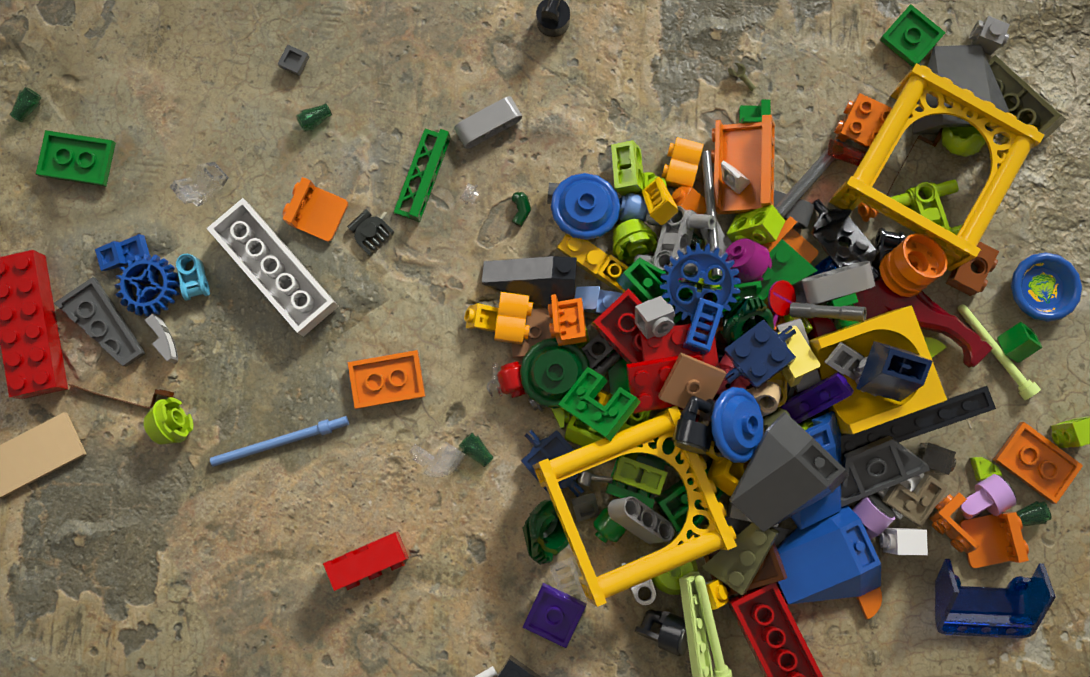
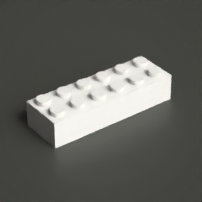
M244 198L207 228L301 336L304 337L339 307Z

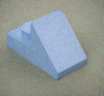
M600 286L576 287L575 299L582 298L584 312L602 314L622 293L600 290Z

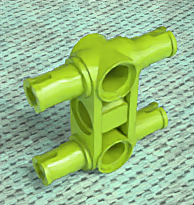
M955 179L939 184L922 182L918 186L908 188L903 194L890 197L906 207L909 206L911 210L955 235L958 234L962 226L949 227L939 198L958 192L959 187ZM918 191L926 195V200L920 198Z

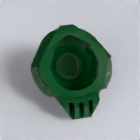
M744 297L730 311L725 312L721 334L728 346L762 320H765L774 330L772 312L760 297Z
M543 500L530 513V516L525 521V525L522 527L528 554L539 565L550 563L553 560V555L560 553L569 544L552 500Z

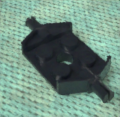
M820 199L815 200L812 204L819 216L811 234L838 268L870 261L874 281L879 280L881 274L873 266V261L882 248L881 245L875 249L849 217L852 212L851 209L829 210ZM838 242H845L848 245V248L845 246H840Z

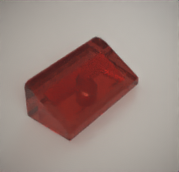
M833 139L829 140L827 155L859 166L866 154L865 151Z

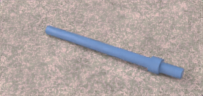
M347 416L331 421L328 419L318 422V425L211 457L210 463L214 467L318 434L323 436L332 433L334 429L349 425V420Z

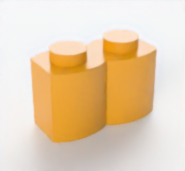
M678 137L675 144L670 143L667 156L671 157L669 165H664L661 178H665L667 186L674 188L679 186L693 187L704 144Z
M501 292L494 341L522 345L523 339L528 340L530 326L525 325L526 316H531L533 302H528L529 296Z

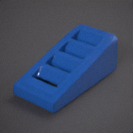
M703 298L699 299L683 348L700 352L703 355H707L710 352L724 308L723 305ZM702 308L715 312V316L701 312ZM699 318H700V319H703V320H706V321H709V322H712L711 326L708 325V324L699 322ZM696 328H698V329L707 331V332H709V333H708V335H705V334L696 332L695 330H696ZM693 338L704 341L705 344L694 341Z

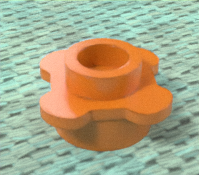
M862 202L857 206L858 213L865 222L879 214L878 211Z

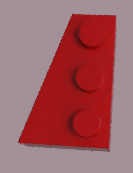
M394 532L340 557L323 563L334 591L343 587L350 590L361 585L359 580L367 576L370 581L383 575L381 571L390 567L393 571L404 566V560L408 559L409 556L399 532Z

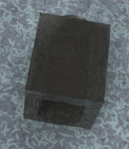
M929 442L920 443L917 457L927 464L930 472L939 475H949L956 466L955 451Z

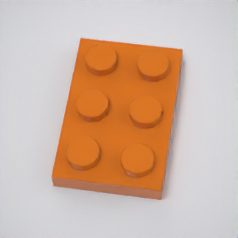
M418 350L348 362L355 409L426 397Z
M1025 422L1018 424L993 459L1052 504H1057L1083 467L1081 463Z

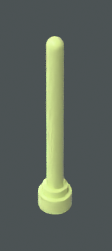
M964 304L959 305L958 312L975 333L980 336L981 340L988 342L993 347L991 350L993 355L1019 385L1017 388L1020 390L1018 392L1020 396L1027 400L1041 390L1035 382H1031L1030 379L1026 380L968 307Z
M698 575L695 577V584L715 664L713 677H733L731 669L724 663L705 579L703 576Z

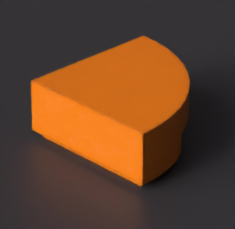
M880 587L856 597L865 619H870L880 609L882 603Z

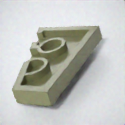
M752 522L736 536L737 539L734 540L736 547L730 550H720L702 568L739 594L744 595L777 538L779 531L771 527L763 532Z

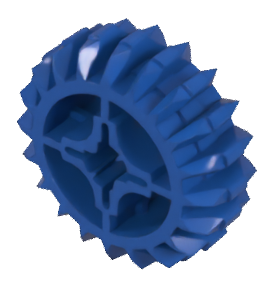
M144 254L143 259L140 256H135V262L127 260L128 267H120V270L123 271L122 276L116 275V278L121 280L120 283L114 285L115 288L120 289L116 296L122 298L120 301L121 305L127 306L129 312L135 311V314L138 316L144 313L147 317L152 313L160 315V308L165 311L169 310L167 303H175L172 296L180 295L175 290L176 287L180 286L178 281H174L179 277L178 273L173 272L175 267L171 264L168 265V260L164 258L160 260L158 255L151 257L149 254ZM144 270L141 276L136 277L140 272ZM158 271H160L163 276V286L160 285L158 282ZM140 283H142V284H152V285H154V286H156V287H151V286L145 287V286L141 285ZM133 285H135L136 288H137V294H136V296H138L137 300L135 299V297H134V295H133V291H132V286H133ZM160 293L157 298H155L154 300H152V297H153L155 294Z

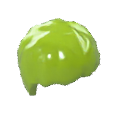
M975 127L943 128L941 134L942 145L951 154L963 157L978 153L986 142Z

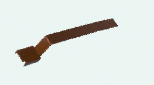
M940 129L933 142L921 135L917 139L936 147L941 139L943 129Z
M68 384V385H70V386H73V387H76V388H79V389H82V390H85V391H88V392H91V393H94V394H97V395H100V396L108 397V398H111V399L119 400V401H122V402H126V403H129V404L137 405V406L144 407V408H148V409H151V408L153 407V405L155 404L157 394H158V395H162V396H166V397L175 398V397H173V396H174V392H170V391H166V390H162V389H160V390L155 389V392H154L153 398H152V402H151V406H150V407H147V406L139 405V404H136V403L128 402V401H125V400H121V399H118V398L110 397V396H107V395L99 394V393H96V392L87 390V389H85V388H82V387H79V386H76V385H73V384Z

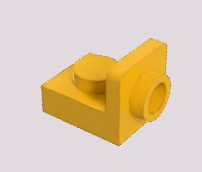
M479 303L470 305L464 316L466 329L477 328L495 332L499 308Z

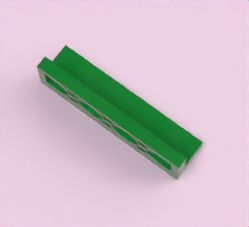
M426 128L424 129L394 209V214L421 222L451 140L448 131L440 129L438 133ZM428 136L436 138L433 149L429 151L425 145ZM428 156L429 161L426 169L420 172L417 166L418 162ZM420 177L419 188L416 192L412 193L410 188L411 181ZM413 198L414 201L410 212L401 210L403 202Z

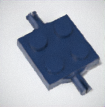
M762 320L724 349L725 354L731 359L734 366L726 374L725 381L727 380V383L731 384L739 376H742L755 389H758L796 359V356L787 347L785 342L796 334L795 329L792 326H788V328L778 334L772 330L765 320Z
M532 429L529 433L534 440L528 433L524 435L533 447L521 462L538 482L539 480L532 465L547 458L550 461L574 451L558 430L542 440L538 438ZM578 474L558 482L560 489L568 487L576 498L580 494L574 487L581 494L584 492L575 481Z

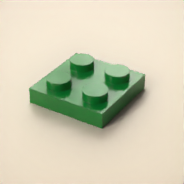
M910 4L884 33L880 41L914 67L916 63L919 64L946 32Z

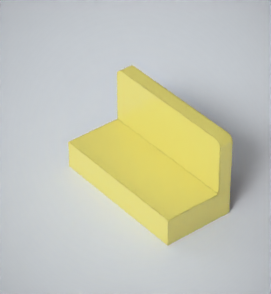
M793 326L796 334L785 341L787 347L796 356V359L781 370L790 387L800 384L804 375L820 368L819 361L797 326Z

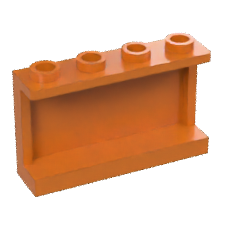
M762 115V122L723 125L721 120H716L715 128H712V141L715 142V150L711 151V160L714 164L712 174L717 214L745 213L772 204L774 206L775 123L772 115ZM723 160L735 167L750 180V184L740 194H737L722 181L721 162Z

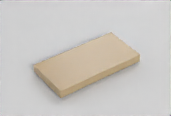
M63 412L0 445V499L87 455L68 413Z

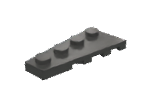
M90 278L54 302L59 309H62L73 322L83 328L91 338H94L122 366L127 367L146 354L97 278Z

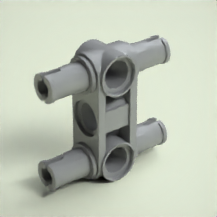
M677 206L678 213L664 225H660L650 217L648 212L646 222L649 225L662 226L654 256L637 254L634 262L640 257L665 271V274H668V271L664 269V265L669 264L672 266L669 257L672 256L678 259L677 250L682 251L684 254L687 253L686 246H690L694 229L713 230L716 223L715 217L713 215L696 214L693 210H685L681 206ZM689 263L683 270L685 273L695 274L698 268L695 264Z

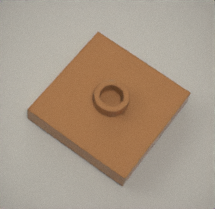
M532 309L531 316H526L525 325L530 326L528 340L523 339L522 345L512 343L513 358L524 357L533 345L543 339L552 338L549 324L553 323V318H550L548 309Z
M680 353L658 397L683 409L692 396L705 401L708 399L713 400L726 376V372Z

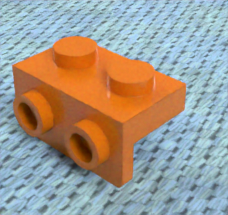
M556 294L551 295L552 304H548L549 316L553 318V323L549 324L551 337H556L558 346L587 342L582 298L558 302Z

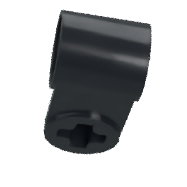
M879 228L875 239V249L880 245L882 248L873 261V266L879 273L882 258L905 239L904 232L899 231V233L885 231V228Z

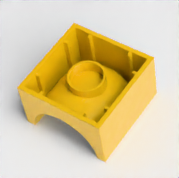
M912 305L869 318L865 322H859L809 340L811 350L820 363V368L817 369L820 380L822 381L838 372L826 364L825 360L840 342L865 357L869 355L873 342L876 341L932 360ZM932 362L924 385L901 402L878 395L874 397L867 392H862L856 389V382L844 374L843 376L854 390L853 394L830 406L828 411L835 412L841 433L855 434L946 401L947 398Z

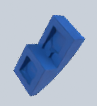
M140 234L121 242L113 241L95 249L101 271L128 265L127 260L135 262V256H140L143 259L144 254H149L145 236Z

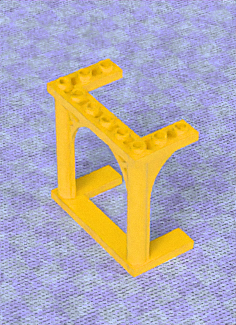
M916 63L890 97L897 101L854 175L833 194L829 203L840 209L853 210L862 202L913 232L925 234L933 238L946 253L948 261L947 270L952 271L977 257L981 250L977 247L980 239L1030 150L1042 141L1044 134L1039 132L1035 126L1017 120L1013 114L999 110L993 103L981 100L974 96V93L970 90L962 89L954 85L950 79L940 77L933 73L930 68ZM928 93L937 98L938 105L936 108H931L927 104L926 95ZM944 102L952 106V108L944 106ZM920 106L923 111L917 112L915 109ZM946 114L967 121L983 136L990 152L991 168L988 180L957 235L872 187L904 131L915 121L929 115ZM985 125L993 129V131L987 130ZM1000 133L1005 136L998 143H994V135Z
M678 406L654 415L652 419L618 432L611 441L603 438L550 461L547 458L532 465L541 488L546 487L576 559L582 577L578 579L586 599L597 607L607 603L606 598L719 549L730 550L736 547L734 541L737 539L735 531L731 525L728 526L725 520L726 510L723 504L717 501L714 494L717 492L716 486L712 479H708L705 469H707L703 457L701 455L698 456V453L689 452L676 446L669 455L665 454L662 450L664 440L668 437L673 438L677 420L680 419L683 411L682 409L679 410ZM658 437L656 449H651L648 443H654L653 439ZM679 452L681 453L680 460H684L682 464H678L675 459ZM629 453H647L663 459L678 472L687 491L688 512L681 531L664 548L596 577L558 482ZM688 478L692 479V485L687 483ZM700 500L699 504L705 510H697L695 501ZM696 515H703L709 521L700 525L701 529L697 528L692 522L693 517ZM688 530H691L699 536L694 538V535L687 539L686 534Z

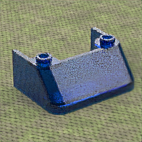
M945 559L935 580V623L937 631L944 635L1001 638H1027L1032 636L1056 598L1045 564L1039 563L1031 578L1018 576L1013 578L1006 588L961 586L960 578L954 574L950 559Z

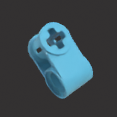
M191 254L180 255L176 261V268L184 300L187 301L191 297L202 294L204 296L210 295V287L205 275L203 262ZM193 260V268L190 271H187V263Z

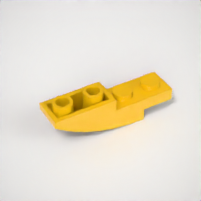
M567 233L556 248L568 257L577 258L576 265L623 294L625 290L617 283L616 279L629 267L611 254H606L590 241L573 238Z

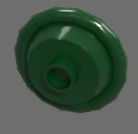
M556 338L543 339L533 345L523 357L520 368L521 383L527 395L539 405L553 409L561 408L558 404L587 367L590 368V362L584 351L576 344L558 346Z

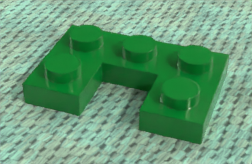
M587 367L558 405L611 441L641 401L619 387L608 403L603 406L594 398L608 380Z

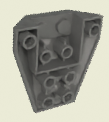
M981 45L933 47L927 66L933 73L950 79L954 85L970 90L974 93V96L983 101H989L999 110L1009 113ZM928 93L926 95L927 104L931 108H936L938 105L937 98ZM944 102V106L952 108V106ZM919 106L915 111L922 112L923 109ZM935 114L915 121L913 123V135L937 134L941 128L974 126L956 116ZM985 125L987 130L993 131V129Z
M783 412L765 431L729 501L764 532L831 494L849 476V473L788 414Z

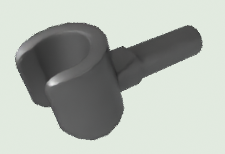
M586 471L581 472L577 480L578 483L590 487L592 480L612 483V477L598 476Z

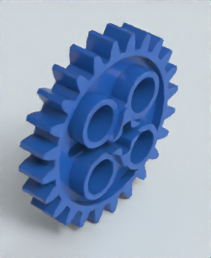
M697 243L693 251L687 245V253L685 254L677 250L678 259L672 256L669 257L672 266L664 265V269L668 271V274H661V278L667 281L660 284L661 289H667L662 294V298H670L667 304L675 306V314L679 311L682 312V320L689 315L692 322L699 299L703 298L708 292L717 295L715 303L723 305L724 309L728 311L731 310L728 302H737L732 294L740 293V289L734 287V285L741 283V280L733 277L739 273V270L731 269L735 264L734 260L725 261L728 257L727 252L720 256L719 247H716L712 252L710 251L709 244L705 246L704 250H701L699 243ZM689 263L695 264L698 268L697 272L693 275H688L683 270ZM711 269H720L722 271L721 276L718 279L709 278L708 273ZM685 278L689 281L698 282L699 278H703L705 284L721 285L722 288L716 289L708 285H702L701 289H698L696 283L679 282L678 279ZM682 288H689L693 292L689 298H682L678 293ZM702 308L701 312L714 316L715 312Z

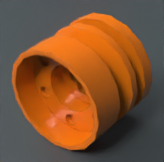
M915 233L906 237L897 247L889 252L881 260L879 269L886 286L900 296L912 297L919 294L929 284L941 277L947 269L948 261L946 253L937 241L925 234Z

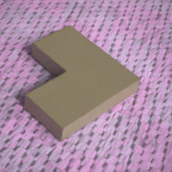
M925 473L914 492L898 483L889 488L882 502L922 528L948 487Z

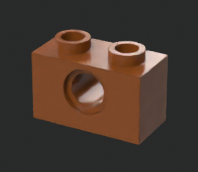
M980 241L977 247L981 250L977 257L952 270L946 281L947 285L969 296L982 292L988 283L987 275L994 270L998 263L996 257L999 251ZM971 264L977 267V274L971 270Z

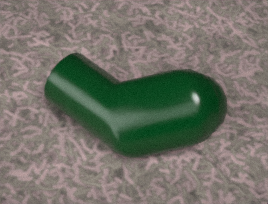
M515 192L512 195V202L516 204L518 211L512 222L522 227L531 212V206L528 196L524 192Z

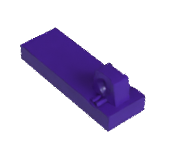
M836 372L786 400L780 408L786 410L790 417L799 424L851 396L854 390L843 374Z

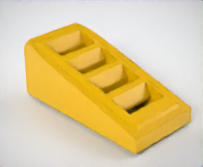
M657 177L642 190L650 217L660 225H664L678 213V208L660 177Z

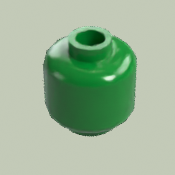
M608 507L604 508L593 522V526L597 530L595 535L604 543H607L608 540L618 542L627 531V529L610 518Z

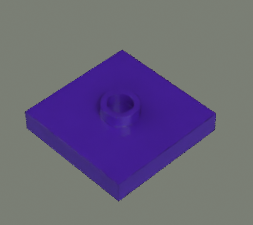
M543 583L522 628L567 648L587 603Z

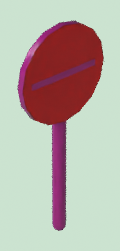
M785 280L776 281L768 293L769 307L774 313V329L778 316L788 315L791 303L796 302L795 290Z

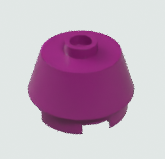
M750 239L737 240L725 251L728 253L725 261L734 260L735 264L731 269L739 270V273L733 276L741 280L739 284L762 281V275L766 272L767 268L771 269L772 260L768 249Z

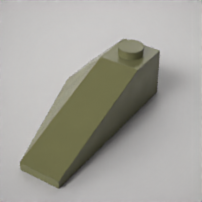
M996 55L988 61L1009 113L1016 116L1017 120L1035 126L1039 132L1044 134L1042 140L1049 137L1067 120Z

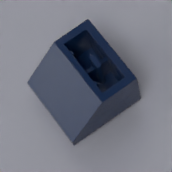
M874 341L856 389L901 402L924 385L933 361L916 353Z

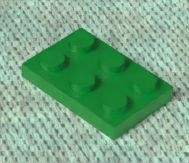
M45 130L36 175L107 187L116 143L113 140Z

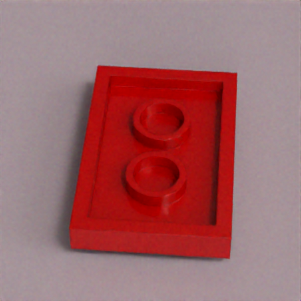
M705 322V324L711 326L712 322ZM690 324L673 326V329L662 337L653 336L648 339L639 330L643 361L679 356L680 353H696L683 348ZM696 328V330H695L696 332H699V333H702V334H705V335H708V333H709V332H707V331H704V330H701V329H698V328ZM714 336L710 352L707 355H701L703 362L719 368ZM693 338L694 341L705 344L704 341Z
M700 352L685 354L702 361ZM678 356L626 364L630 393L641 401L633 413L676 406L659 399L658 395Z

